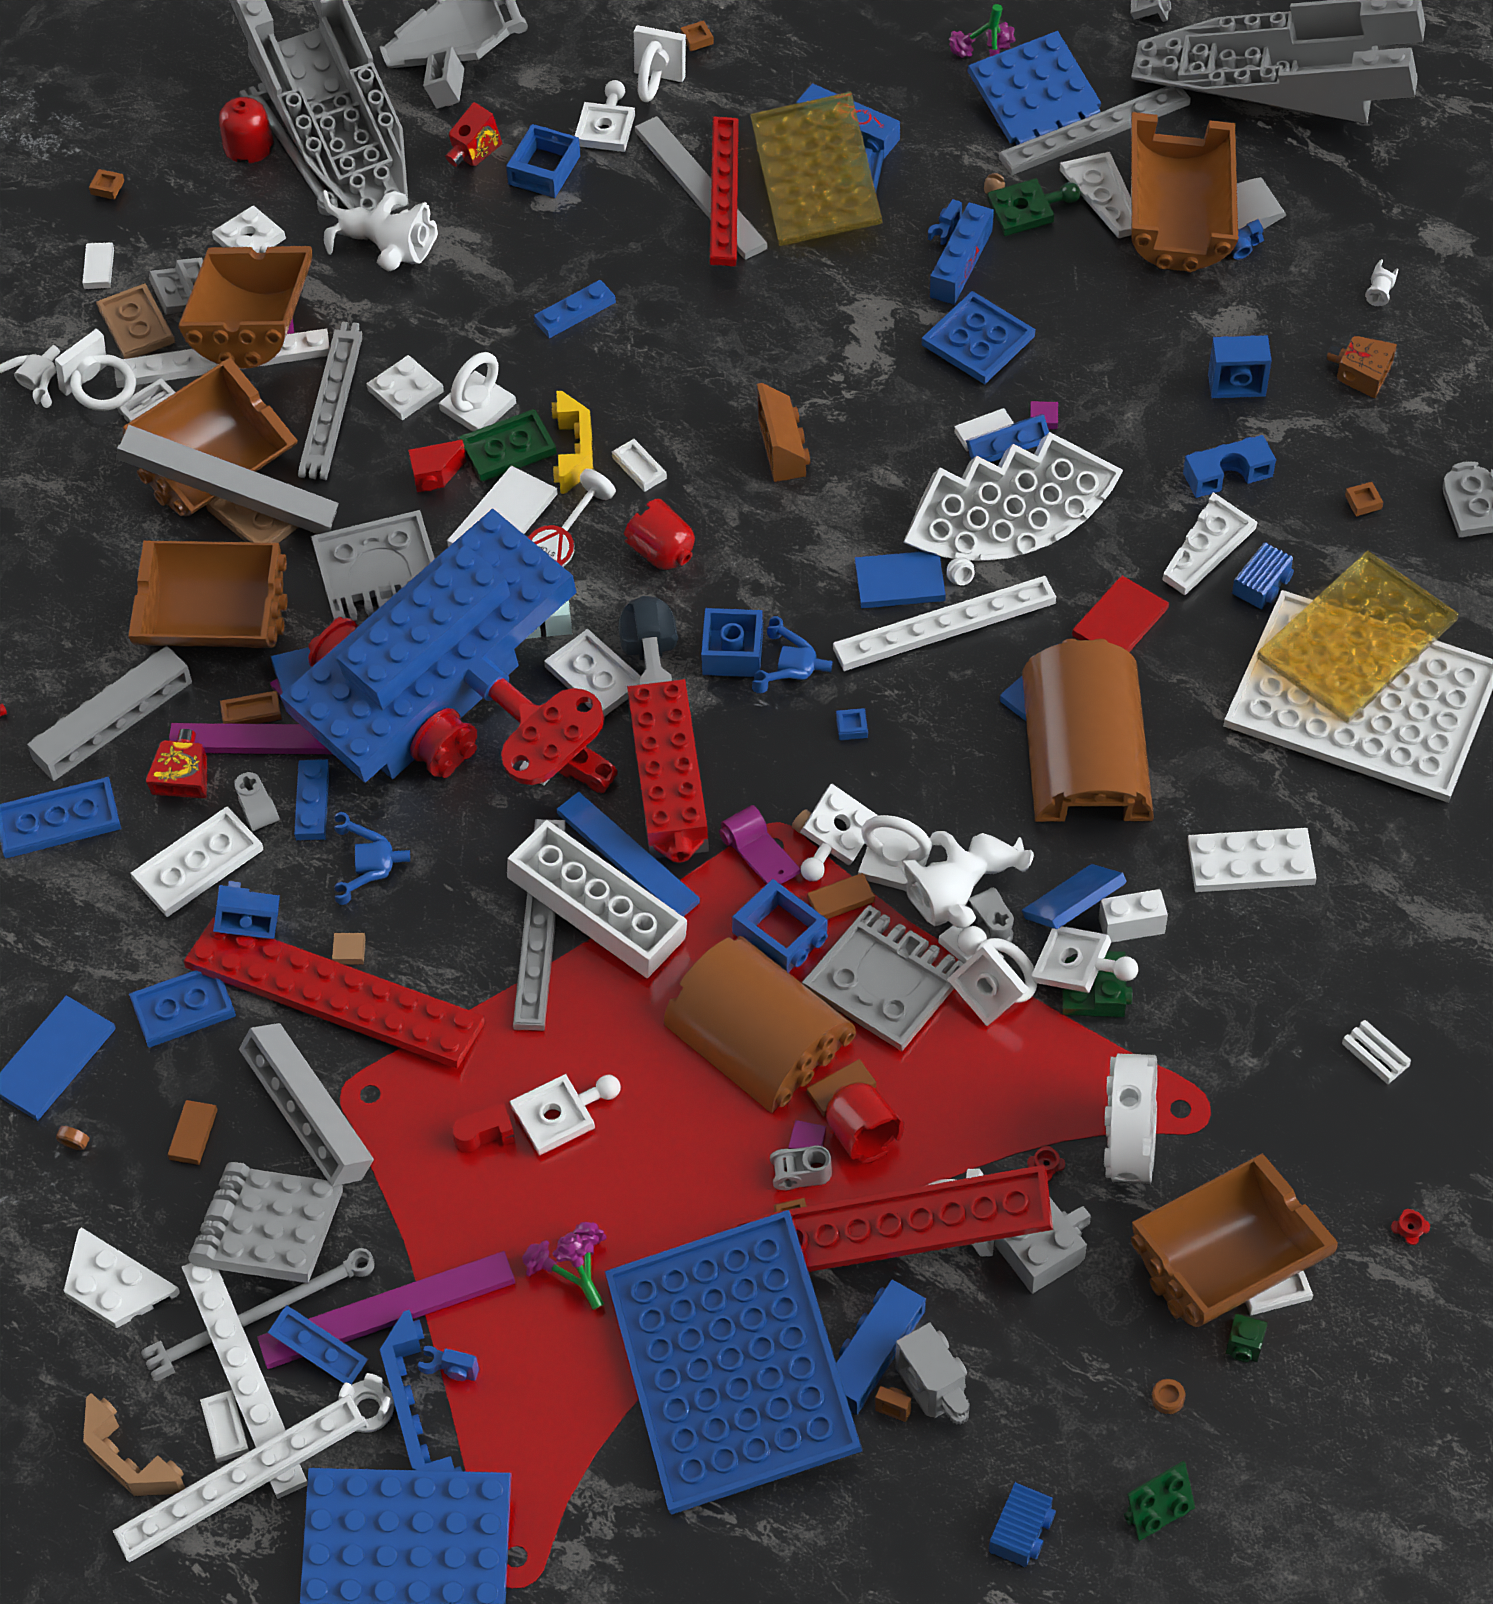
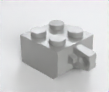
M1050 1198L1053 1230L995 1240L997 1249L1032 1294L1075 1268L1085 1259L1087 1244L1082 1239V1232L1080 1230L1090 1224L1091 1215L1084 1206L1067 1214L1065 1211L1061 1212Z

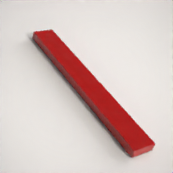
M713 117L709 265L736 266L738 118Z

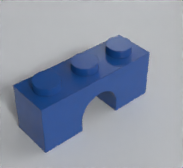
M1263 435L1253 438L1248 437L1242 441L1227 445L1222 444L1216 448L1201 452L1197 451L1185 456L1183 474L1195 498L1222 490L1224 471L1232 470L1239 472L1247 484L1273 477L1276 458Z

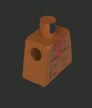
M1354 336L1347 349L1331 345L1327 360L1339 364L1337 379L1340 382L1370 397L1376 398L1393 364L1397 344Z

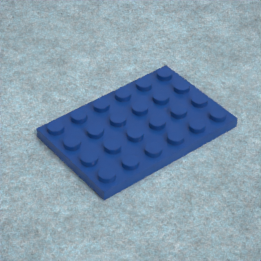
M309 1468L300 1604H505L511 1473Z

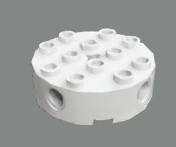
M1117 1053L1116 1057H1111L1110 1076L1107 1077L1108 1106L1105 1108L1106 1137H1108L1107 1145L1109 1148H1105L1104 1167H1106V1178H1111L1112 1182L1151 1184L1157 1117L1156 1055Z

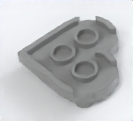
M1478 462L1455 464L1452 466V470L1446 474L1442 486L1458 536L1466 537L1493 533V470L1491 469V472H1489L1487 469L1479 467Z

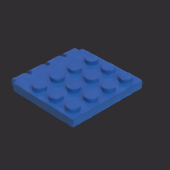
M1058 31L968 66L967 71L1010 144L1014 142L1016 145L1022 144L1055 131L1058 127L1060 129L1080 121V118L1082 120L1100 113L1101 102Z

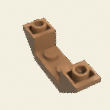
M92 1393L86 1397L83 1442L89 1454L133 1496L177 1494L186 1489L181 1479L184 1473L171 1460L166 1463L157 1455L142 1471L131 1459L127 1458L123 1461L117 1455L119 1452L118 1448L107 1438L119 1427L114 1416L117 1413L116 1409L105 1398L99 1401Z

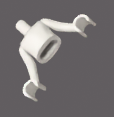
M52 345L42 356L32 354L15 357L0 364V373L22 365L14 373L16 380L22 386L34 390L33 399L35 404H39L41 401L43 407L48 408L52 404V400L47 388L51 377L56 373V367L52 361L60 354V350Z

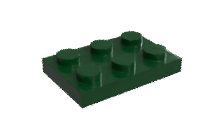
M535 409L459 436V440H463L465 454L480 482L504 474L511 466L520 468L557 454L556 446Z

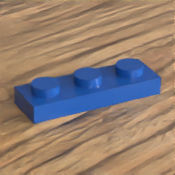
M598 280L535 314L534 321L546 336L551 338L616 303L615 295L601 280Z
M1039 414L967 439L966 443L971 460L979 456L988 462L1001 459L1005 451L1012 444L1024 450L1038 446L1041 439L1049 433L1045 415Z
M328 759L299 760L294 833L296 841L326 840L329 783Z
M287 1305L268 1331L270 1335L343 1383L352 1384L368 1360Z

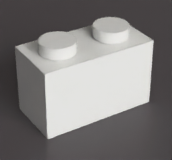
M1160 889L1101 900L1099 921L1103 934L1109 936L1111 943L1165 934L1168 913Z

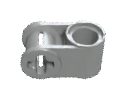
M251 772L239 775L235 780V789L251 831L253 832L279 821L280 818L271 797L268 796L259 776Z
M993 887L970 897L966 906L972 909L976 917L974 923L985 932L987 939L999 938L1012 942L1014 917L1003 902L997 889Z
M814 1145L797 1149H780L770 1155V1162L774 1165L775 1169L773 1186L776 1189L791 1190L797 1187L822 1185L828 1182L832 1176L831 1156L829 1151L822 1146ZM814 1163L824 1164L820 1168L811 1167Z

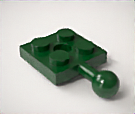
M1037 178L987 192V198L991 208L994 209L993 212L1004 236H1008L1054 222V213L1049 204L1062 200L1066 203H1074L1079 199L1081 191L1077 184L1068 182L1061 187L1060 191L1044 195ZM1025 205L1027 207L1025 209H1018L1015 206Z

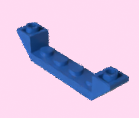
M410 1310L403 1311L380 1348L412 1470L462 1472L461 1466L454 1468L451 1456L431 1462L427 1444H419L417 1435L423 1434L418 1414L411 1415L409 1405L415 1404L410 1385L403 1386L401 1376L407 1375L403 1357L421 1352L419 1340L424 1339L420 1320L413 1321Z

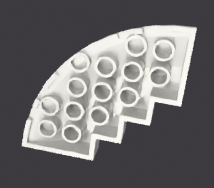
M1050 432L1041 439L1035 454L1012 444L1005 451L998 466L976 456L969 462L962 478L939 468L933 473L903 543L938 556L952 559L964 557L970 561L1008 559L1020 554L1033 552L1063 538L1085 522L1113 490L1123 470Z

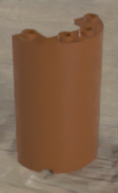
M1132 112L1131 238L1136 251L1145 260L1160 269L1193 272L1221 261L1230 254L1238 242L1235 123L1209 120L1205 137L1200 139L1155 134L1158 115Z
M1066 639L1061 644L1049 647L1032 656L1023 668L1022 678L1035 822L1065 821L1068 806H1124V821H1153L1154 814L1138 669L1135 658L1124 648L1108 643L1105 639L1079 641L1076 639Z

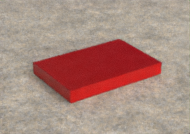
M1122 575L1075 626L1072 636L1079 640L1105 639L1108 643L1120 646L1130 652L1166 612L1169 602Z

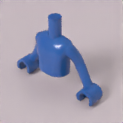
M774 616L769 620V627L767 628L769 638L778 639L783 636L798 647H782L776 672L767 673L759 670L755 673V681L752 682L754 692H766L768 682L784 678L805 680L812 674L813 670L831 673L833 661L817 659L814 648L803 638L785 628L780 617Z
M339 812L335 815L336 822H345L343 825H336L334 827L336 833L344 835L351 831L373 841V843L355 844L356 874L363 875L349 883L338 882L334 887L337 892H346L343 895L335 896V901L339 905H344L351 900V891L368 882L387 877L393 863L411 862L410 850L393 851L390 842L384 836L351 822L346 813Z

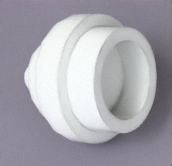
M959 557L953 559L948 564L947 577L953 584L966 585L972 581L975 571L970 560Z

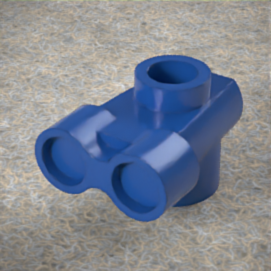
M1259 219L1247 223L1246 226L1240 229L1238 228V242L1230 252L1234 259L1245 258L1252 252V246L1264 241L1262 235L1264 231Z

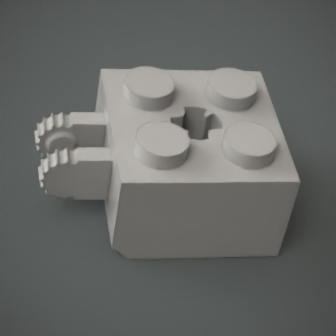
M928 1323L896 1341L895 1369L926 1416L936 1418L946 1413L948 1418L950 1417V1421H953L956 1425L964 1424L965 1421L967 1422V1418H969L968 1410L970 1404L964 1394V1389L966 1388V1368L960 1358H954L948 1350L949 1343L945 1335L940 1330L936 1332L932 1324Z

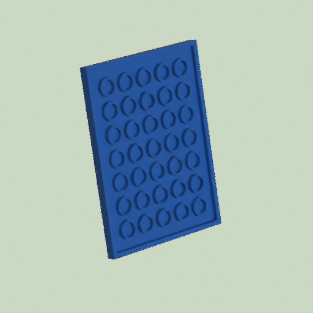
M789 1210L605 1271L666 1503L671 1515L862 1452Z

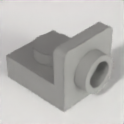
M1131 0V15L1134 20L1158 13L1163 22L1168 21V11L1171 10L1170 0Z

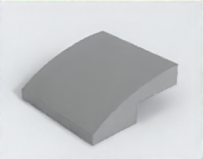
M1262 177L1237 184L1239 229L1256 219H1259L1263 229L1286 216V213Z
M202 257L176 260L175 268L150 271L149 280L165 315L185 310L203 263Z

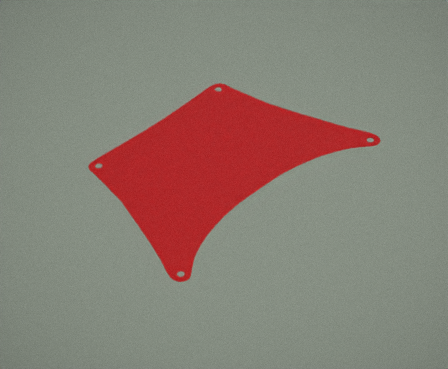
M780 822L766 824L767 833L772 838H777L783 842V850L800 869L806 859L814 857L818 848L804 835L794 830L792 826ZM729 846L680 879L683 884L700 898V904L684 916L687 919L685 940L648 979L591 938L551 963L545 1031L514 1030L513 1021L518 984L516 983L470 1009L472 1012L483 1015L485 1024L457 1069L400 1048L365 1067L346 1081L340 1094L341 1109L360 1140L374 1158L370 1166L404 1240L415 1280L419 1281L505 1251L515 1279V1283L425 1314L433 1346L437 1350L444 1352L446 1348L477 1357L479 1372L475 1381L469 1379L457 1381L448 1377L443 1369H440L453 1416L465 1472L511 1473L508 1550L515 1546L522 1547L526 1550L528 1557L523 1566L511 1567L507 1564L506 1587L525 1588L535 1582L542 1574L570 1497L596 1453L627 1412L639 1400L605 1271L731 1229V1220L773 1213V1205L805 1198L806 1206L926 1186L938 1180L955 1177L967 1172V1169H974L1020 1152L1062 1141L1106 1135L1105 1108L1108 1106L1107 1077L1110 1076L1111 1057H1116L1117 1053H1133L1059 1013L1033 996L1027 1001L1013 1003L997 1019L986 1026L954 988L903 1051L895 1048L840 1013L855 1026L856 1035L847 1046L842 1045L835 1052V1056L826 1066L817 1065L813 1068L814 1076L811 1081L805 1086L800 1085L793 1092L792 1098L785 1106H779L772 1113L769 1112L664 1025V1015L670 999L677 998L683 989L679 984L683 977L713 946L729 937L734 941L737 940L738 937L732 933V916L766 886L764 881L732 846ZM827 857L823 863L825 871L821 879L808 881L800 873L781 885L812 907L807 893L853 876ZM874 894L875 902L828 919V937L824 944L819 948L815 947L808 954L804 963L799 967H794L789 974L802 983L869 905L881 912L880 917L883 914L890 917L889 925L882 933L885 937L898 924L906 927L905 934L911 930L929 941L926 951L932 945L939 947V955L931 964L935 968L948 954L953 957L955 956L938 943L937 938L908 921ZM779 905L757 925V927L786 949L809 928ZM858 1059L861 1060L876 1081L875 1089L904 1122L905 1129L898 1142L894 1138L885 1147L888 1150L887 1154L868 1163H861L859 1159L855 1158L853 1160L830 1128L826 1116L823 1117L807 1095V1088ZM1157 1065L1156 1134L1188 1135L1200 1131L1208 1124L1211 1116L1210 1103L1206 1094L1177 1073ZM564 1074L567 1075L578 1095L596 1087L598 1079L604 1075H612L619 1080L621 1088L615 1098L611 1100L599 1098L585 1105L594 1121V1129L541 1155H538L510 1105L511 1100ZM369 1085L376 1086L381 1093L380 1098L373 1103H365L360 1097L361 1090ZM1177 1100L1186 1101L1191 1107V1113L1185 1118L1175 1117L1170 1110L1172 1103ZM504 1102L513 1127L515 1142L503 1146L502 1140L498 1139L481 1144L473 1152L460 1151L454 1142L452 1132L454 1122L463 1116ZM551 1109L544 1114V1117L548 1120H555L561 1115V1112ZM795 1120L826 1126L823 1147L829 1151L831 1156L832 1176L830 1180L822 1185L797 1187L791 1190L776 1189L773 1186L775 1169L774 1165L770 1162V1155L780 1149H789ZM814 1163L811 1167L820 1168L824 1164ZM581 1222L596 1223L598 1228L604 1231L606 1240L594 1246V1254L591 1255V1280L604 1304L593 1310L581 1287L554 1271L550 1273L541 1269L533 1275L527 1276V1266L523 1263L522 1259L527 1248L533 1243L540 1245L541 1242L547 1240L549 1241V1257L557 1261V1258L552 1253L557 1249L558 1240L561 1237L573 1232L576 1225H579ZM557 1261V1266L580 1278L576 1267H572L570 1261Z

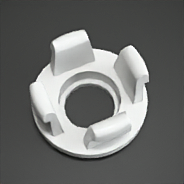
M367 1373L363 1381L353 1385L345 1382L339 1392V1399L350 1394L356 1406L360 1401L367 1398L376 1400L380 1405L376 1416L369 1419L363 1417L367 1425L356 1430L357 1432L369 1433L381 1429L389 1422L394 1412L392 1393L382 1383L383 1379L374 1374Z

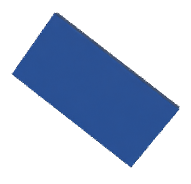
M109 777L0 804V842L5 859L121 829Z
M66 995L0 1072V1098L38 1121L116 1029L114 1023Z

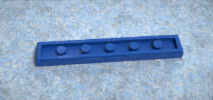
M577 792L557 808V814L627 877L684 917L700 904V898L580 792Z

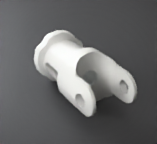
M1382 259L1375 266L1371 277L1372 285L1365 294L1367 302L1374 306H1384L1388 303L1390 299L1388 293L1393 288L1398 273V268L1393 273L1382 268Z

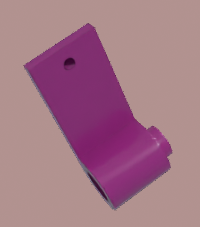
M754 805L748 806L721 822L719 835L722 841L727 846L731 845L766 885L772 879L779 884H783L801 873V869L767 833L764 818Z

